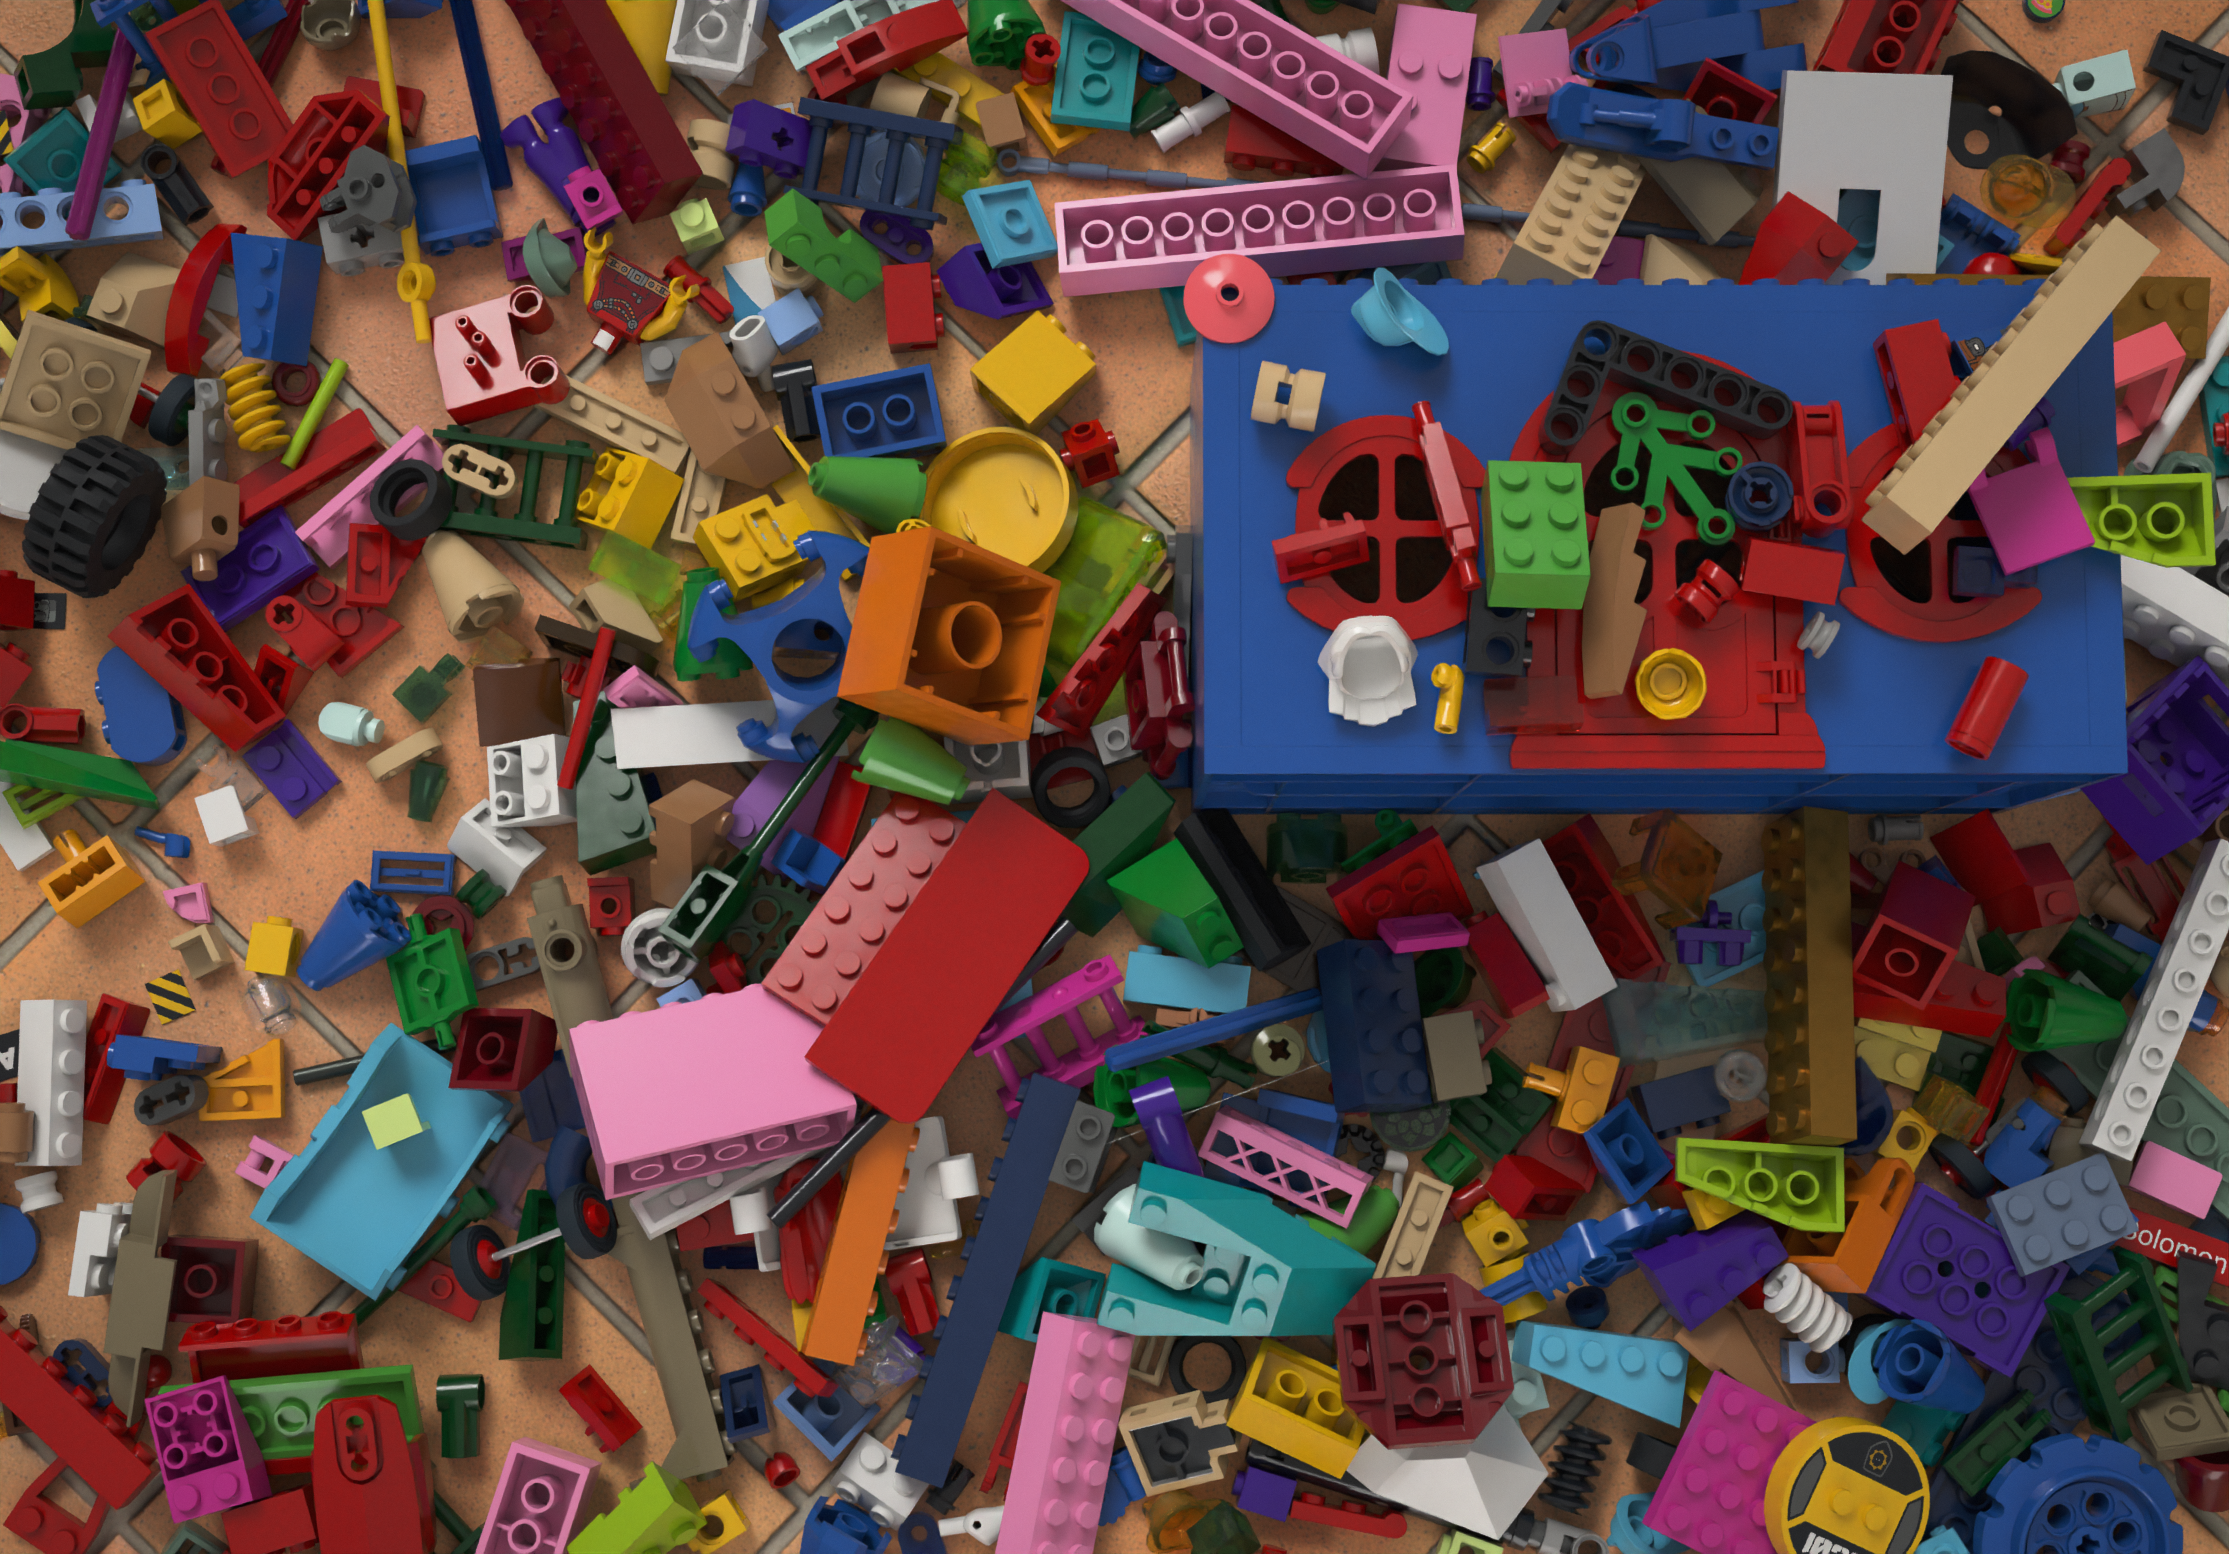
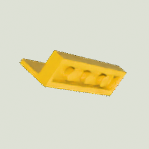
M779 426L773 427L796 471L771 484L783 502L787 503L797 499L816 531L839 534L856 540L870 548L868 541L843 510L813 494L812 486L808 484L810 466ZM847 568L843 571L841 577L847 583L858 573L851 574Z

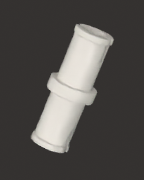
M1215 92L1190 108L1184 106L1179 109V115L1159 128L1152 130L1151 134L1160 150L1165 153L1169 148L1192 134L1197 137L1202 133L1201 129L1225 113H1229L1231 109L1224 96Z

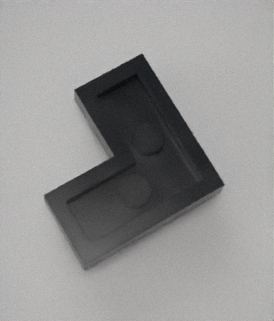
M2161 30L2156 35L2143 71L2179 85L2166 121L2204 135L2209 130L2229 78V56Z

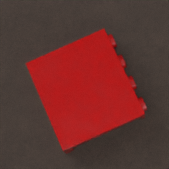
M329 1311L319 1316L301 1318L298 1315L291 1314L281 1316L276 1320L258 1321L255 1318H244L227 1324H215L211 1321H204L188 1327L178 1345L179 1352L188 1351L193 1383H200L226 1375L228 1380L364 1369L356 1313L341 1314L338 1311ZM362 1451L357 1452L353 1461L358 1465L368 1464L366 1458L362 1457ZM311 1456L264 1460L267 1476L311 1472Z

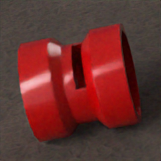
M1705 559L1696 569V577L1690 583H1683L1674 593V596L1696 618L1705 624H1710L1718 615V607L1723 601L1732 600L1740 591V587L1720 566L1709 559Z

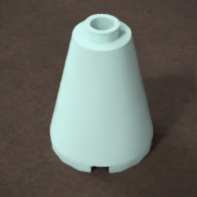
M1132 1184L1119 1191L1103 1208L1107 1215L1102 1225L1096 1222L1094 1241L1098 1248L1105 1255L1175 1290H1184L1196 1285L1203 1275L1204 1259L1192 1240L1128 1223L1136 1184Z

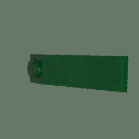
M527 1190L516 1244L559 1228L556 1207L547 1190ZM562 1235L513 1255L500 1317L499 1360L536 1362L562 1359L565 1240Z

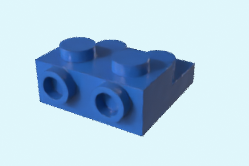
M116 1035L115 1042H112L108 1049L107 1065L111 1068L124 1069V1078L162 1081L163 1074H177L178 1068L205 1070L206 1063H220L222 1047L145 1036Z

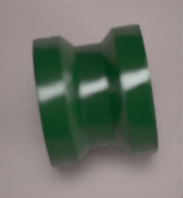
M481 869L466 882L455 898L460 903H467L472 908V914L480 920L502 900L507 891L501 885H494L490 881V874Z

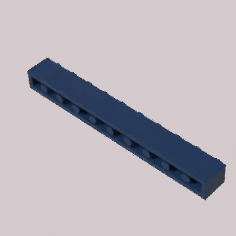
M1033 1071L1031 1080L1022 1078L1015 1101L1022 1103L1017 1119L1008 1118L1001 1138L1002 1141L1008 1142L1006 1152L1003 1158L995 1156L987 1179L995 1182L990 1198L981 1196L974 1216V1220L981 1222L976 1238L970 1235L967 1236L960 1259L967 1261L962 1277L953 1276L946 1299L953 1301L948 1317L941 1314L939 1316L932 1337L939 1340L935 1356L926 1354L918 1377L925 1380L921 1396L912 1394L904 1417L912 1420L907 1436L898 1434L891 1454V1458L898 1460L895 1469L896 1473L943 1488L1048 1186V1178L1076 1100L1078 1099L1081 1090L1078 1086Z

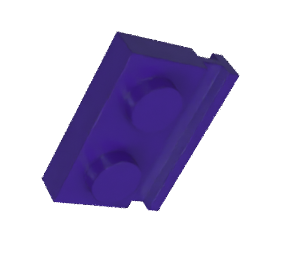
M286 719L282 726L269 733L242 757L292 818L297 819L328 794L330 789L335 785H339L342 781L293 721Z

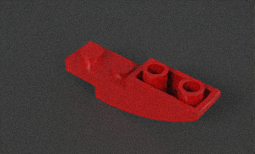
M953 0L936 1L894 14L836 41L838 49L805 67L821 100L833 102L895 67L899 72L908 69L968 36L969 32Z

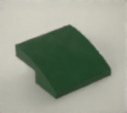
M1942 1031L1936 1053H1931L1919 1092H1915L1911 1108L1923 1114L1964 1127L1995 1047L1950 1031ZM2017 1057L2015 1058L2014 1064H2013V1066H2012V1069H2011L2010 1074H2009V1076H2008V1079H2007V1081H2006L2005 1087H2006V1085H2007V1082H2008V1080H2009V1077H2010V1075H2011V1072H2012V1070H2013V1067H2014V1065H2015V1062H2016V1060H2017ZM2003 1092L2001 1094L1998 1105L1990 1122L1989 1128H1991L1997 1122V1119L2005 1102Z
M1495 1047L1491 1048L1482 1059L1488 1060L1492 1076V1084L1486 1085L1487 1093L1447 1101L1446 1120L1497 1163L1505 1154L1513 1155L1557 1102V1098L1551 1094L1522 1087L1523 1077L1531 1076ZM1443 1108L1439 1111L1440 1115L1444 1112Z

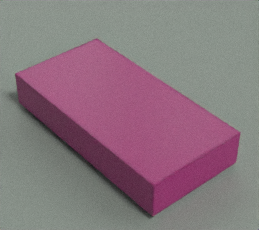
M1451 912L1379 920L1377 934L1395 954L1468 946L1470 936L1469 931Z

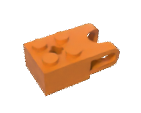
M1844 1157L1845 1232L1800 1231L1789 1227L1782 1242L1789 1257L1777 1266L1779 1267L1786 1263L1796 1265L1800 1272L1807 1275L1812 1282L1820 1286L1823 1292L1866 1294L1914 1188V1173L1909 1164L1902 1158H1881L1877 1160L1869 1173L1865 1175L1862 1168L1851 1157ZM1895 1174V1184L1891 1189H1888Z

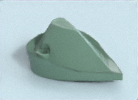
M539 219L531 227L523 243L522 253L527 271L538 288L550 298L567 296L571 292L570 278L578 267L570 247L549 232L545 219Z

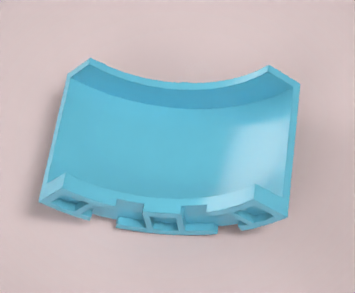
M390 1023L371 1043L361 1062L346 1083L349 1085V1088L337 1105H331L310 1134L312 1140L299 1156L295 1154L276 1178L267 1186L252 1211L250 1218L376 1301L386 1287L394 1291L407 1272L403 1265L422 1242L440 1216L447 1219L460 1201V1198L455 1196L463 1182L490 1142L498 1143L510 1127L511 1122L506 1120V1117L514 1104L495 1091L452 1090L448 1088L453 1063L411 1035L405 1034L402 1029L393 1023ZM406 1093L410 1094L421 1122L429 1121L431 1128L377 1150L362 1111Z

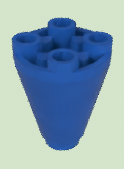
M354 880L342 891L301 958V964L297 967L300 979L309 988L321 991L324 987H331L400 951L411 941V935L397 916L401 912L399 905L390 896L383 894L379 897L371 892L361 881Z

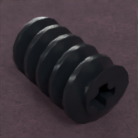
M1568 1421L1573 1425V1428L1559 1429L1558 1432L1559 1435L1568 1441L1567 1445H1554L1553 1450L1562 1457V1461L1548 1462V1466L1557 1473V1476L1546 1477L1543 1481L1552 1491L1551 1493H1538L1537 1497L1556 1508L1582 1516L1577 1509H1588L1591 1506V1502L1582 1493H1593L1596 1491V1486L1587 1477H1599L1602 1473L1592 1462L1604 1461L1607 1458L1606 1453L1598 1448V1445H1610L1612 1439L1604 1433Z

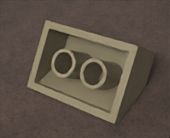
M1696 105V112L1708 115L1702 107ZM1636 156L1710 246L1715 244L1756 205L1763 191L1758 174L1750 167L1698 158L1668 162Z

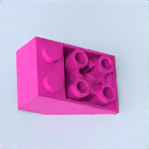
M226 1375L144 1399L173 1524L197 1519L272 1496L263 1455Z

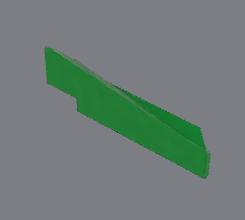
M7 738L6 742L0 741L1 782L159 810L160 803L158 798L131 761Z

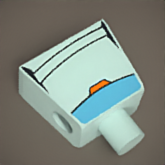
M2128 50L2060 68L2054 84H2052L2062 92L2073 110L2074 119L2123 110L2136 89Z

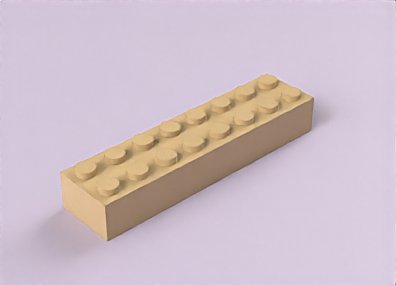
M1569 144L1495 278L1506 279L1509 281V285H1527V281L1539 278L1551 279L1554 281V285H1572V281L1577 279H1592L1647 171L1646 168L1633 155Z
M2117 215L2104 228L2096 223L2082 240L2080 239L2065 255L2060 267L2043 282L2035 292L2033 300L2007 326V332L1978 362L1979 366L1956 388L1950 396L1951 400L1942 410H1939L1922 430L1923 434L1897 460L1893 466L1895 469L1866 498L1864 502L1871 508L1861 520L1904 555L1930 535L2161 250Z

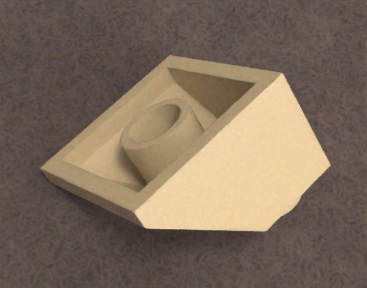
M1653 234L1646 235L1639 279L1644 280V285H1662V281L1675 278L1689 280V285H1707L1709 280L1721 279L1707 257Z
M127 252L100 278L86 315L101 327L165 349V324L169 301L181 270Z

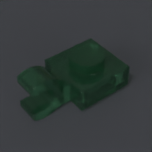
M447 653L430 672L424 666L419 665L392 695L416 719L425 723L452 695L444 685L459 675L465 668V665L454 655L451 656Z

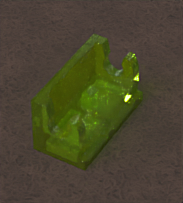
M607 529L588 565V570L662 606L682 565Z

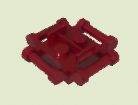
M1163 611L1154 618L1150 637L1147 641H1140L1122 676L1131 750H1142V760L1149 763L1151 774L1159 780H1166L1171 777L1176 768L1175 761L1180 752L1187 750L1192 742L1193 736L1190 731L1192 720L1182 719L1184 713L1195 709L1194 694L1189 692L1184 646L1187 644L1186 630L1178 627V620L1174 614Z

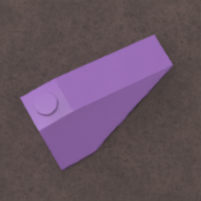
M840 756L832 758L763 854L760 865L775 876L782 874L783 882H785L788 876L771 864V861L791 828L810 836L813 835ZM770 760L734 803L732 810L734 823L727 835V840L740 850L746 845H750L811 760L805 763Z

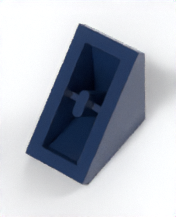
M760 1365L720 1375L729 1443L771 1432L776 1427V1422Z

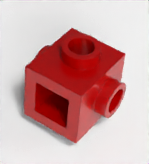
M1098 418L1089 422H1080L1071 429L1060 432L1065 448L1059 450L1060 457L1069 471L1074 470L1082 489L1120 475L1114 456L1120 453L1112 430L1104 431Z

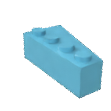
M1527 1320L1516 1321L1511 1361L1662 1423L1680 1428L1689 1352L1677 1341Z

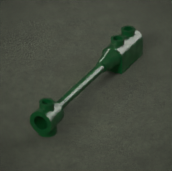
M837 697L839 701L833 708L832 713L839 720L838 724L819 748L820 752L811 759L751 844L746 845L721 870H717L706 863L658 929L670 946L696 963H700L704 957L714 951L715 942L726 926L734 922L739 916V908L748 897V890L762 862L764 852L850 733L855 731L859 734H866L868 729L877 725L880 712Z

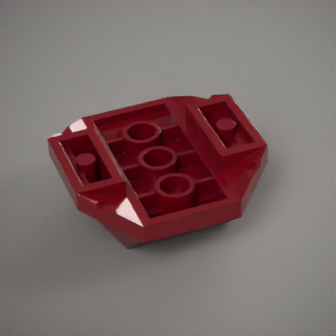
M1454 1273L1369 1279L1333 1319L1332 1325L1342 1407L1388 1450L1472 1444L1514 1390L1503 1306L1489 1296H1484ZM1414 1355L1423 1356L1428 1360L1430 1368L1423 1371L1417 1370L1410 1364L1409 1358Z

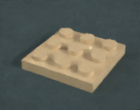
M28 310L0 392V429L66 450L75 448L77 442L82 439H88L89 436L104 435L121 442L151 356V350Z

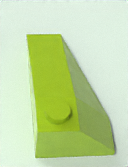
M2211 473L2067 478L2095 540L2094 545L2091 547L2165 568L2216 565Z
M1676 1138L1675 1181L1800 1231L1845 1232L1844 1148Z

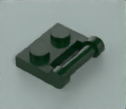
M2079 913L2054 946L2047 959L2069 973L2079 970L2105 995L2121 1002L2136 981L2145 973L2153 957L2143 951L2140 954L2090 925V919Z

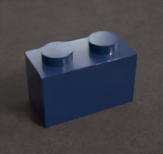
M1718 1064L1630 1087L1638 1114L1650 1132L1657 1133L1659 1140L1682 1134L1681 1125L1695 1122L1697 1129L1722 1123L1719 1115L1732 1112Z

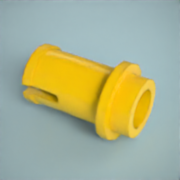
M1497 123L1494 129L1478 145H1472L1469 148V155L1466 158L1467 162L1478 173L1484 174L1486 171H1492L1495 168V161L1516 141V136L1509 127L1504 133L1502 132L1505 124Z

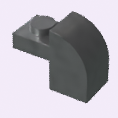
M2165 128L2131 148L2123 156L2124 159L2131 162L2132 172L2129 177L2134 182V185L2116 195L2107 204L2105 210L2111 219L2124 212L2130 218L2148 205L2155 212L2178 192L2184 179V160L2180 150Z

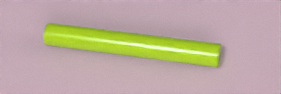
M334 358L280 462L284 467L295 471L349 367L346 362Z

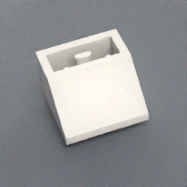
M551 734L487 747L491 827H540L577 822L576 781L573 790L557 786L570 737Z

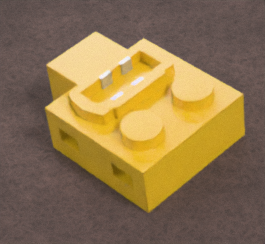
M765 494L698 522L693 539L710 567L719 568L720 577L725 578L734 596L732 598L735 603L793 576L802 574L808 557L802 560L793 541L797 540L798 536L806 533L808 530L816 531L797 499L775 507L768 494Z

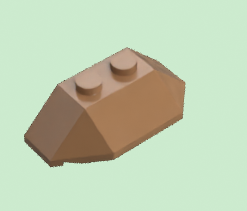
M718 331L682 350L664 401L703 471L760 490L796 471Z

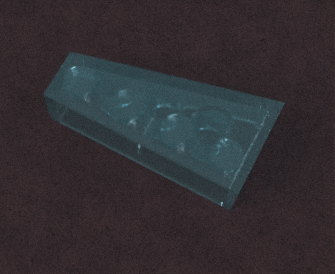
M1618 978L1615 980L1618 987L1601 995L1615 1055L1620 1058L1619 1068L1765 1041V1035L1768 1031L1767 1012L1764 1008L1766 991L1733 988L1723 990L1706 988V986L1700 985L1678 986L1668 985L1666 982L1651 981L1644 983L1633 982L1632 979Z

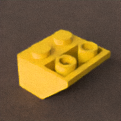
M606 446L604 453L595 463L594 473L586 489L578 497L575 520L628 545L650 551L685 479L650 458Z

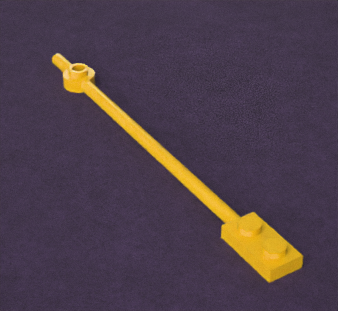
M367 0L382 107L390 116L387 137L389 157L391 160L404 166L409 179L384 0ZM413 216L411 227L400 232L405 264L398 273L397 290L401 299L411 304L416 343L424 344L432 342L427 302L435 292L436 278L431 267L421 263L415 216Z

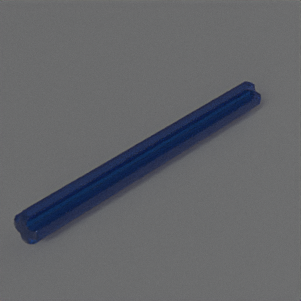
M449 0L490 186L494 191L506 190L512 187L513 182L505 146L500 139L501 128L472 0Z

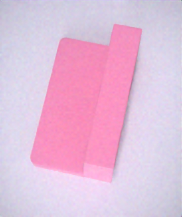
M2145 1141L2131 1170L2129 1186H2120L2186 1216L2205 1220L2222 1180V1174L2154 1142Z

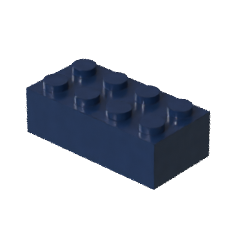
M1344 939L1316 950L1335 1112H1405L1431 1104L1413 952L1395 954L1384 940Z

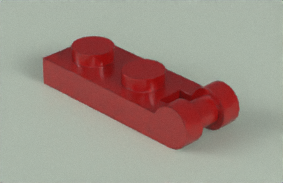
M1302 1491L1301 1497L1293 1496L1288 1511L1290 1518L1392 1539L1402 1537L1407 1530V1522L1400 1512L1388 1508L1383 1510L1381 1514L1366 1511V1504L1346 1499L1342 1500L1341 1506L1325 1503L1326 1496L1308 1491Z

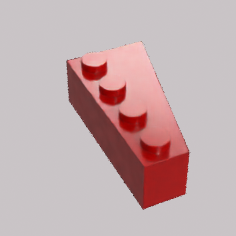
M189 583L127 615L107 636L235 753L265 736L286 717Z
M1851 921L1853 958L1866 926ZM1953 960L1923 1011L1853 978L1854 1017L1991 1038L2006 1017V979Z

